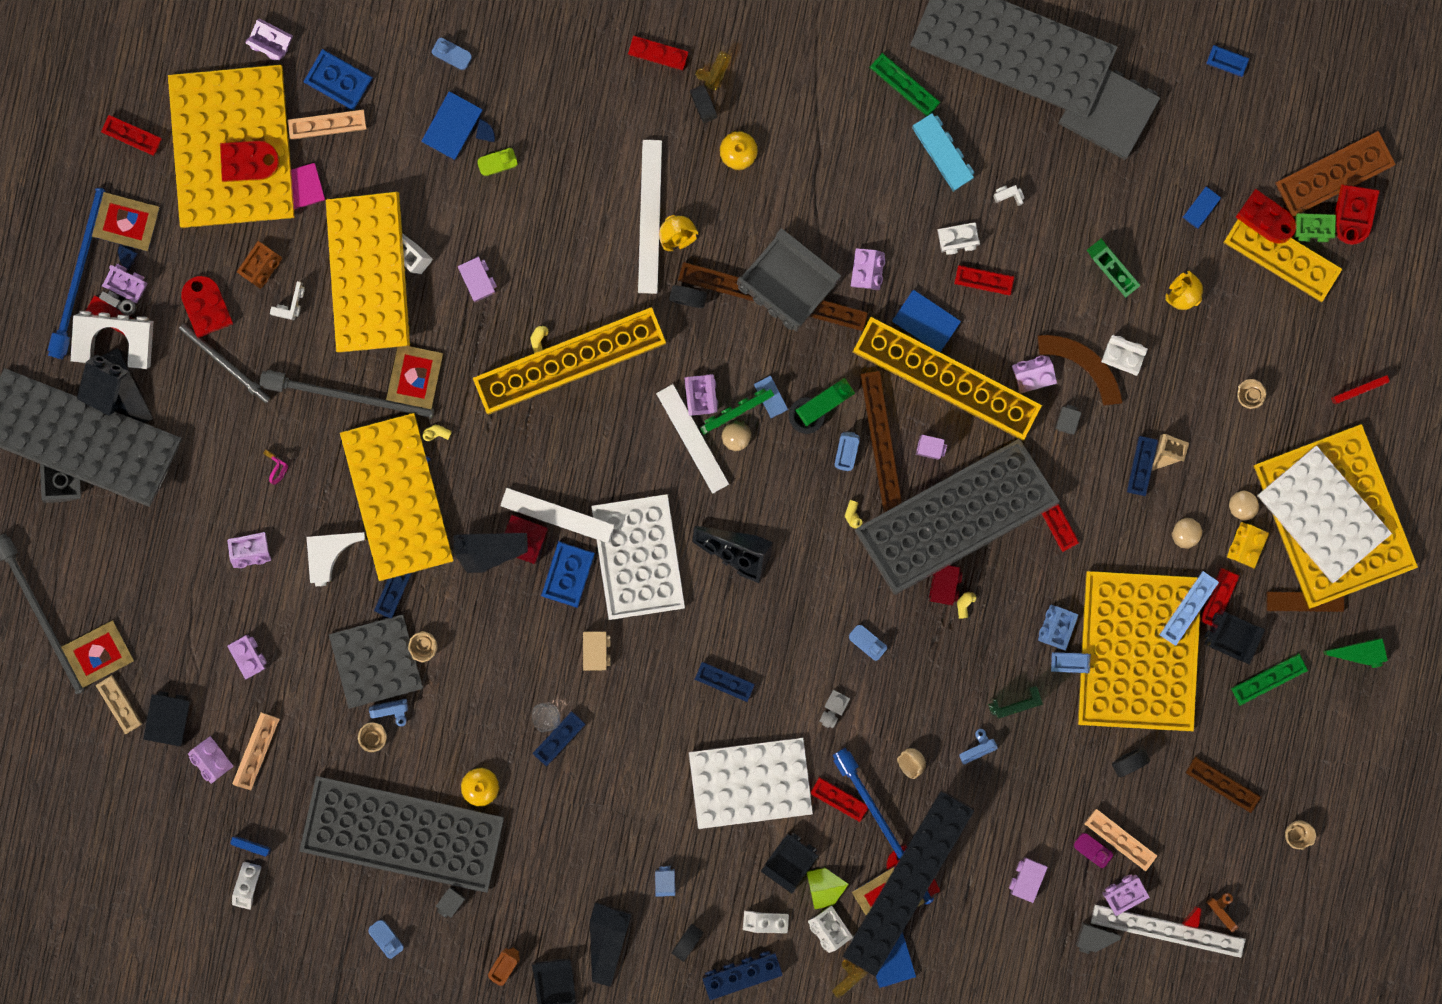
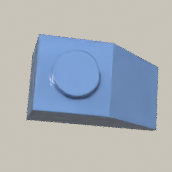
M661 866L659 870H655L656 896H675V869L671 870V866Z

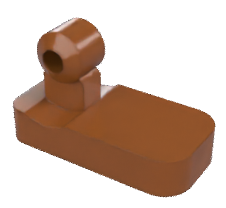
M1224 893L1218 900L1214 898L1209 899L1206 903L1233 933L1238 927L1223 910L1227 904L1233 901V896L1229 893Z
M505 948L489 971V979L497 985H504L520 961L519 951L515 948Z

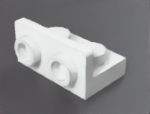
M976 223L937 230L941 252H946V255L958 253L957 250L965 248V251L976 250V246L980 245Z
M1112 335L1101 362L1137 376L1148 349L1139 343H1132L1121 336Z
M829 906L820 914L808 920L811 931L818 936L821 946L828 953L837 950L853 938L832 906Z

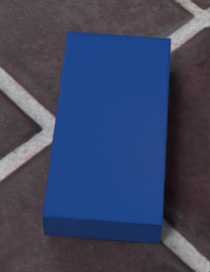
M1213 45L1206 64L1242 77L1249 58Z
M1205 187L1182 218L1198 229L1221 197L1208 187Z
M237 836L232 837L230 843L233 846L265 857L269 855L271 850L269 847Z

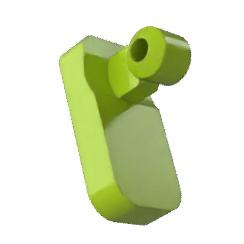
M512 148L478 159L479 170L483 176L493 175L518 165Z

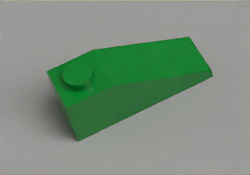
M1102 238L1087 249L1091 258L1125 298L1141 286Z
M843 378L798 408L796 412L804 424L808 426L849 399L855 392L847 380Z
M1382 638L1323 651L1324 655L1371 665L1372 668L1383 666V662L1388 661Z

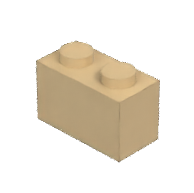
M607 631L583 632V671L607 670V666L611 665L610 655H607V647H610V635H607Z

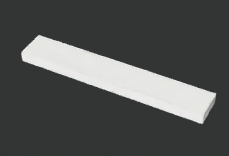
M672 384L656 393L712 494L729 485L695 422L689 416L688 410L674 385Z
M506 488L501 506L606 543L610 542L615 527L614 524Z

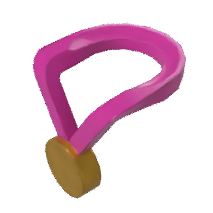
M265 450L263 454L277 463L269 477V482L276 485L284 477L288 465L276 458V455L270 451ZM280 464H282L283 468L280 474L273 480L276 471L279 469Z

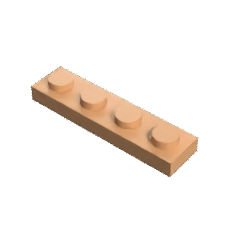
M364 110L288 120L291 140L367 130Z
M260 713L232 783L233 785L248 790L252 789L279 718Z
M1097 809L1093 811L1084 823L1145 871L1157 857V855Z

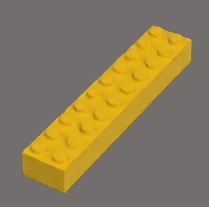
M651 307L474 377L473 380L486 413L489 415L666 345V341Z
M870 317L853 350V353L1021 440L1025 439L1042 406Z

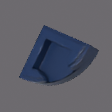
M479 119L476 139L495 143L493 129L488 123Z
M120 244L118 249L119 260L123 267L130 270L138 254Z

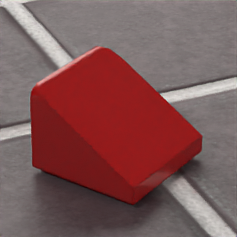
M1195 906L1182 924L1198 928L1202 909Z

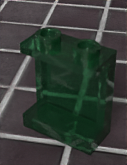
M1037 686L1026 687L1029 699L999 708L997 699H990L991 703L988 706L991 715H995L996 718L1000 719L1043 705Z

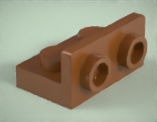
M258 241L237 270V273L261 289L268 282L273 271L279 266L282 257Z

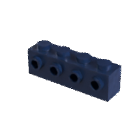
M768 950L760 953L758 958L753 959L751 956L742 959L741 964L734 965V963L723 966V970L716 971V969L705 972V976H702L709 1000L783 976L776 953H771Z

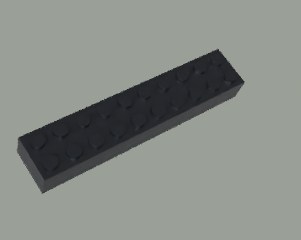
M940 789L845 949L843 958L875 977L877 976L974 812L973 807Z

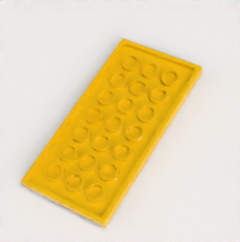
M399 192L327 199L326 213L336 352L410 346Z
M412 413L341 432V440L379 581L454 562L415 414Z

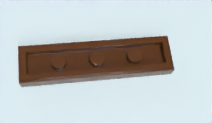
M1266 592V611L1344 612V596L1309 609L1303 592Z
M1197 757L1193 758L1185 772L1252 813L1261 798L1256 793Z

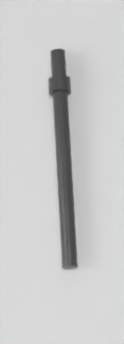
M185 323L181 325L179 329L243 383L252 395L255 394L265 403L271 399L260 389V385L248 379L201 337L197 338L195 332Z

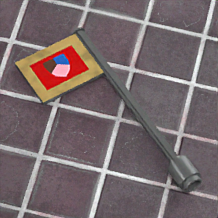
M410 346L397 347L386 400L292 381L286 378V373L272 370L262 371L260 386H264V389L283 392V389L292 388L414 413L432 419L435 413L432 405L443 353Z
M6 533L0 535V561L5 560L11 567L74 687L75 694L82 693L87 685L134 662L113 620L61 647L16 561L17 557L15 555L18 551L13 541Z

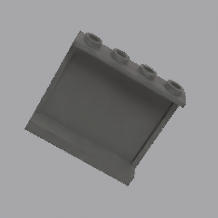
M1108 69L1088 118L1065 110L1058 124L1126 160L1160 97L1157 96L1158 93L1149 88L1145 90L1140 87L1141 84L1139 82L1123 78L1124 74Z
M781 228L776 234L775 239L745 274L738 278L737 285L741 292L751 295L756 304L765 306L771 316L780 318L786 328L797 332L840 281L841 275Z

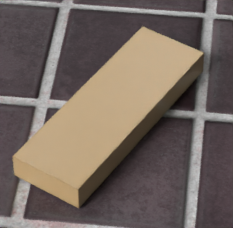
M113 675L96 685L125 734L143 724Z

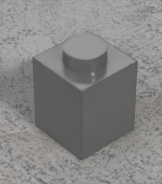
M1068 404L1066 407H1061L1055 430L1074 435L1081 412L1077 411L1078 408Z
M450 887L436 905L438 908L437 912L445 918L447 916L451 918L466 897L453 887Z

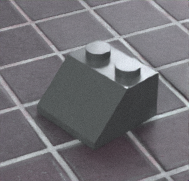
M40 464L41 497L43 503L81 499L80 479Z

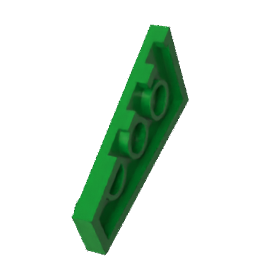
M764 388L755 393V398L749 400L747 397L738 402L739 406L735 409L729 407L721 412L722 416L708 418L704 421L706 424L700 428L702 435L709 433L712 429L720 427L729 420L745 413V411L774 396L772 390L766 391Z

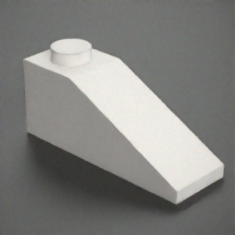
M402 233L404 266L412 273L422 274L433 259Z

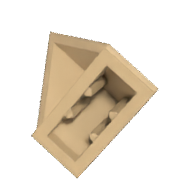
M1166 434L1160 435L1151 471L1184 461L1189 443Z

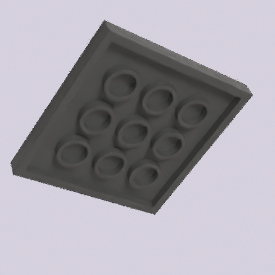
M404 615L329 634L349 709L423 689L416 660L412 658L408 650L410 637Z

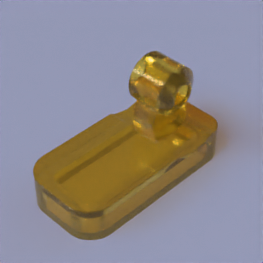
M720 51L711 71L708 72L700 68L696 71V77L699 80H704L706 87L716 91L730 63L731 56Z
M847 959L842 962V968L846 970L849 976L832 990L837 998L843 996L867 975L864 969L856 968Z

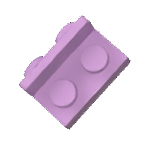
M265 532L227 540L229 557L233 568H245L247 565H260L271 561Z
M245 635L227 646L245 680L266 669V659L262 653L259 654L256 647L258 645L253 636Z
M1132 874L1124 877L1121 883L1106 887V891L1102 893L1115 916L1150 898L1137 875L1132 876Z

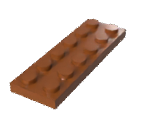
M1379 131L1276 182L1275 185L1290 214L1294 217L1296 214H1300L1339 194L1341 184L1355 186L1396 164Z

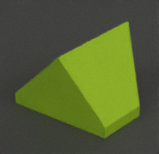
M826 868L807 872L814 909L834 906L849 885Z

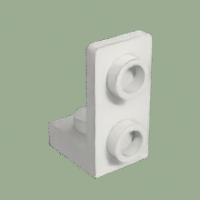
M300 281L296 283L290 311L287 306L277 304V307H271L270 314L295 320V316H299L301 306L298 305L299 299L303 298L305 287L302 286L303 283Z
M247 862L242 863L232 895V905L251 910L253 894L260 875L261 866Z
M744 911L743 930L754 933H787L789 915Z

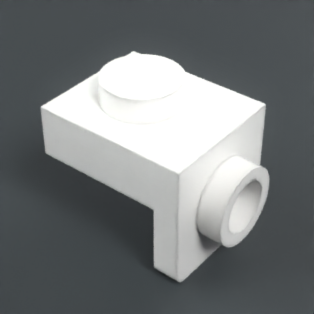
M1016 185L1010 188L1003 186L997 189V193L993 195L996 203L1014 196L1018 206L1023 204L1024 195L1020 188L1017 189Z

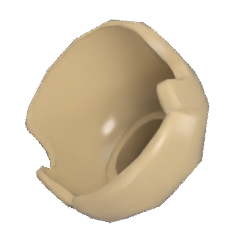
M1248 379L1238 386L1237 398L1243 407L1255 409L1265 402L1267 393L1261 382L1255 379Z
M743 421L729 422L722 432L723 444L733 451L744 449L751 439L750 427Z
M1240 491L1231 497L1229 509L1236 518L1246 521L1253 519L1257 515L1259 503L1256 496L1251 492Z
M1193 518L1179 520L1172 532L1175 544L1185 549L1197 545L1202 537L1201 526Z
M422 631L415 633L410 638L408 650L414 660L426 662L435 656L437 641L431 633Z
M371 722L360 728L358 743L365 751H379L386 743L387 734L381 724Z
M908 748L897 758L899 767L909 778H917L926 768L924 756L916 749Z
M1302 820L1294 821L1285 830L1286 842L1295 849L1304 850L1306 847L1313 845L1317 837L1315 829L1308 822Z

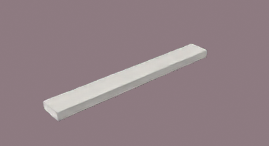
M643 140L638 293L657 294L662 140Z
M1096 904L1091 919V924L1240 958L1242 957L1245 938L1185 926L1127 911L1115 916L1111 908Z

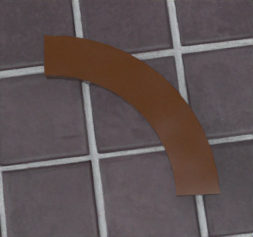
M1052 335L1037 336L1039 355H1055L1075 362L1094 380L1103 406L1122 404L1121 393L1114 375L1109 367L1101 362L1102 359L1095 352L1079 342L1068 338Z

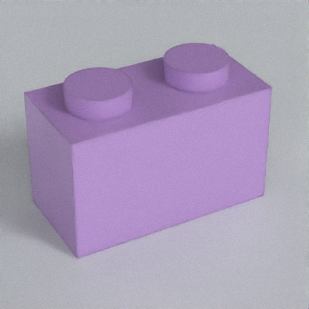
M477 257L458 266L474 302L496 293L494 288L497 286L493 277L489 278L486 273L489 268L485 260L481 261Z
M921 435L916 455L939 460L941 456H945L947 445L944 444L943 439Z
M1024 857L1023 861L1020 860L1017 865L1016 871H1018L1016 879L1012 878L1009 885L1010 893L1033 903L1047 866Z

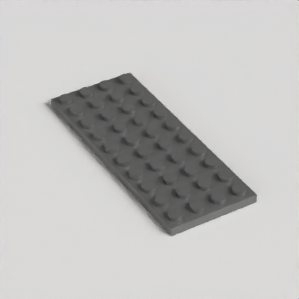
M929 0L910 44L913 48L1085 118L1089 116L1117 50L1115 45L1004 0Z
M4 368L0 376V448L143 505L151 506L182 441L181 437L117 412L108 416L78 400L74 395Z
M1017 439L855 529V533L891 591L896 595L1055 507L1060 501L1021 440Z
M316 776L299 852L488 893L504 817Z

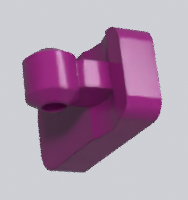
M1086 833L1080 834L1074 842V848L1100 868H1104L1113 857V853Z

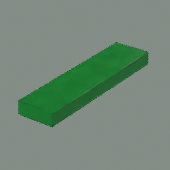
M883 53L870 66L872 71L925 116L930 115L939 105V100Z
M1298 653L1230 689L1239 706L1307 672L1308 669Z

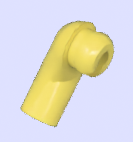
M538 326L530 338L534 354L543 350L541 340L549 332L546 326Z
M433 425L424 430L423 439L431 441L441 436L448 440L452 431L439 425Z
M850 500L845 518L852 528H858L863 524L862 519L856 513L859 503Z
M966 592L957 601L959 619L968 618L967 607L971 602L976 601L975 593Z

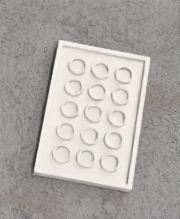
M1317 446L1257 495L1332 584L1392 534Z
M668 495L592 506L594 518L615 525L609 543L597 540L609 620L685 608Z
M803 738L689 752L698 829L813 814Z

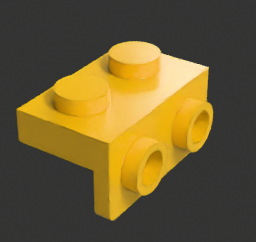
M1241 522L1233 543L1229 548L1227 558L1255 569L1269 533L1253 525Z

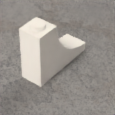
M366 532L307 537L310 583H315V587L327 586V582H331L332 569L338 556L348 546L367 540Z

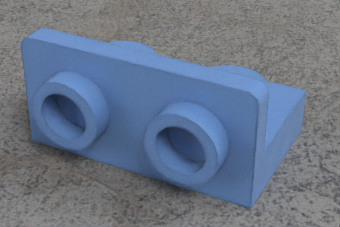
M1050 605L1045 615L1043 627L1039 631L1038 641L1066 651L1079 614Z

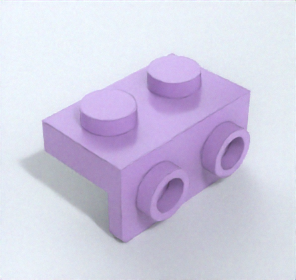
M259 18L256 21L251 36L246 40V44L250 45V48L255 51L267 54L270 59L280 60L285 56L293 35Z
M856 249L851 287L880 290L883 281L882 271L885 265L884 252Z
M116 264V267L110 265V271L102 286L138 304L148 284L143 281L144 277L135 272L133 275L126 273L127 268Z
M1038 356L1033 360L1020 361L1012 365L1020 394L1057 383L1053 364L1049 356Z
M714 375L685 377L689 416L717 413L718 399L715 393L716 381Z
M211 736L188 753L192 764L200 769L202 777L209 781L210 784L234 767Z

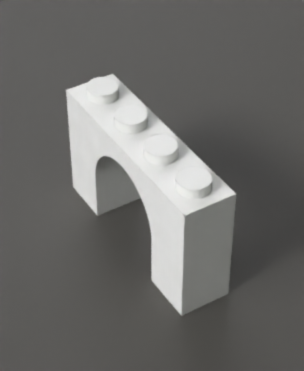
M80 311L79 314L73 316L71 361L86 363V361L94 356L95 339L98 332L105 327H114L122 331L128 339V367L147 369L151 366L154 321H148V317L129 319L128 315L110 317L109 313H99L97 316L91 315L89 311Z

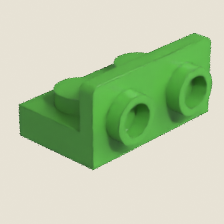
M1296 214L1294 238H1299V241L1310 242V238H1318V242H1329V239L1335 238L1336 215Z

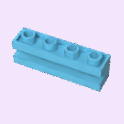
M931 113L914 124L912 129L954 192L965 183L973 180L972 174H974V171L969 164L965 165L962 160L964 156L960 149L954 148L951 143L953 138L949 132L945 133L941 127L943 123L938 116L934 117Z

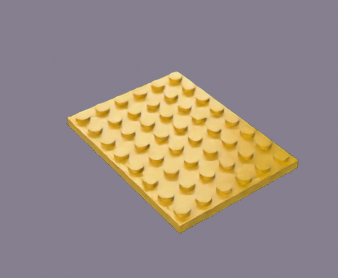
M274 65L168 75L180 228L295 218L283 66ZM263 141L276 149L279 155V167L270 178L256 181L222 182L220 143ZM273 155L265 157L264 162L266 165L273 164Z
M1362 424L1253 465L1261 487L1264 490L1311 449L1317 446L1392 533L1332 584L1273 515L1309 609L1418 568Z
M1086 571L1082 654H1091L1090 673H1080L1078 725L1194 731L1200 611L1176 646L1159 634L1196 581V577Z

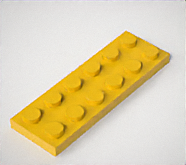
M1237 219L1223 242L1320 302H1323L1342 270L1337 265L1292 238L1285 243H1273L1239 219Z

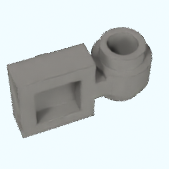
M102 291L99 298L118 308L123 314L131 316L136 312L137 307L133 301L125 300L121 302L118 300L119 296L111 291L107 294ZM127 305L131 306L129 311H126Z
M833 690L824 706L830 711L828 713L824 711L819 722L827 728H833L838 720L835 717V713L842 716L850 698Z

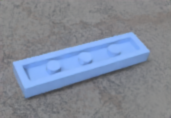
M1202 571L1159 635L1176 646L1219 582Z

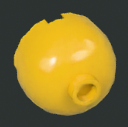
M730 133L721 142L720 157L723 163L731 169L744 170L755 161L757 157V144L747 133Z
M671 215L667 217L659 229V239L663 249L666 251H674L673 248L679 246V249L689 246L697 239L696 234H698L693 222L684 216Z
M1187 271L1188 274L1181 273L1170 285L1169 289H1172L1170 295L1166 293L1165 296L1166 301L1179 310H1188L1198 306L1202 301L1203 285L1190 271Z
M473 769L462 779L461 793L464 799L472 805L486 806L493 802L498 795L499 782L496 775L488 769Z

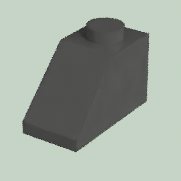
M1082 923L1075 945L1080 947L1079 951L1090 954L1091 951L1097 952L1119 941L1121 936Z

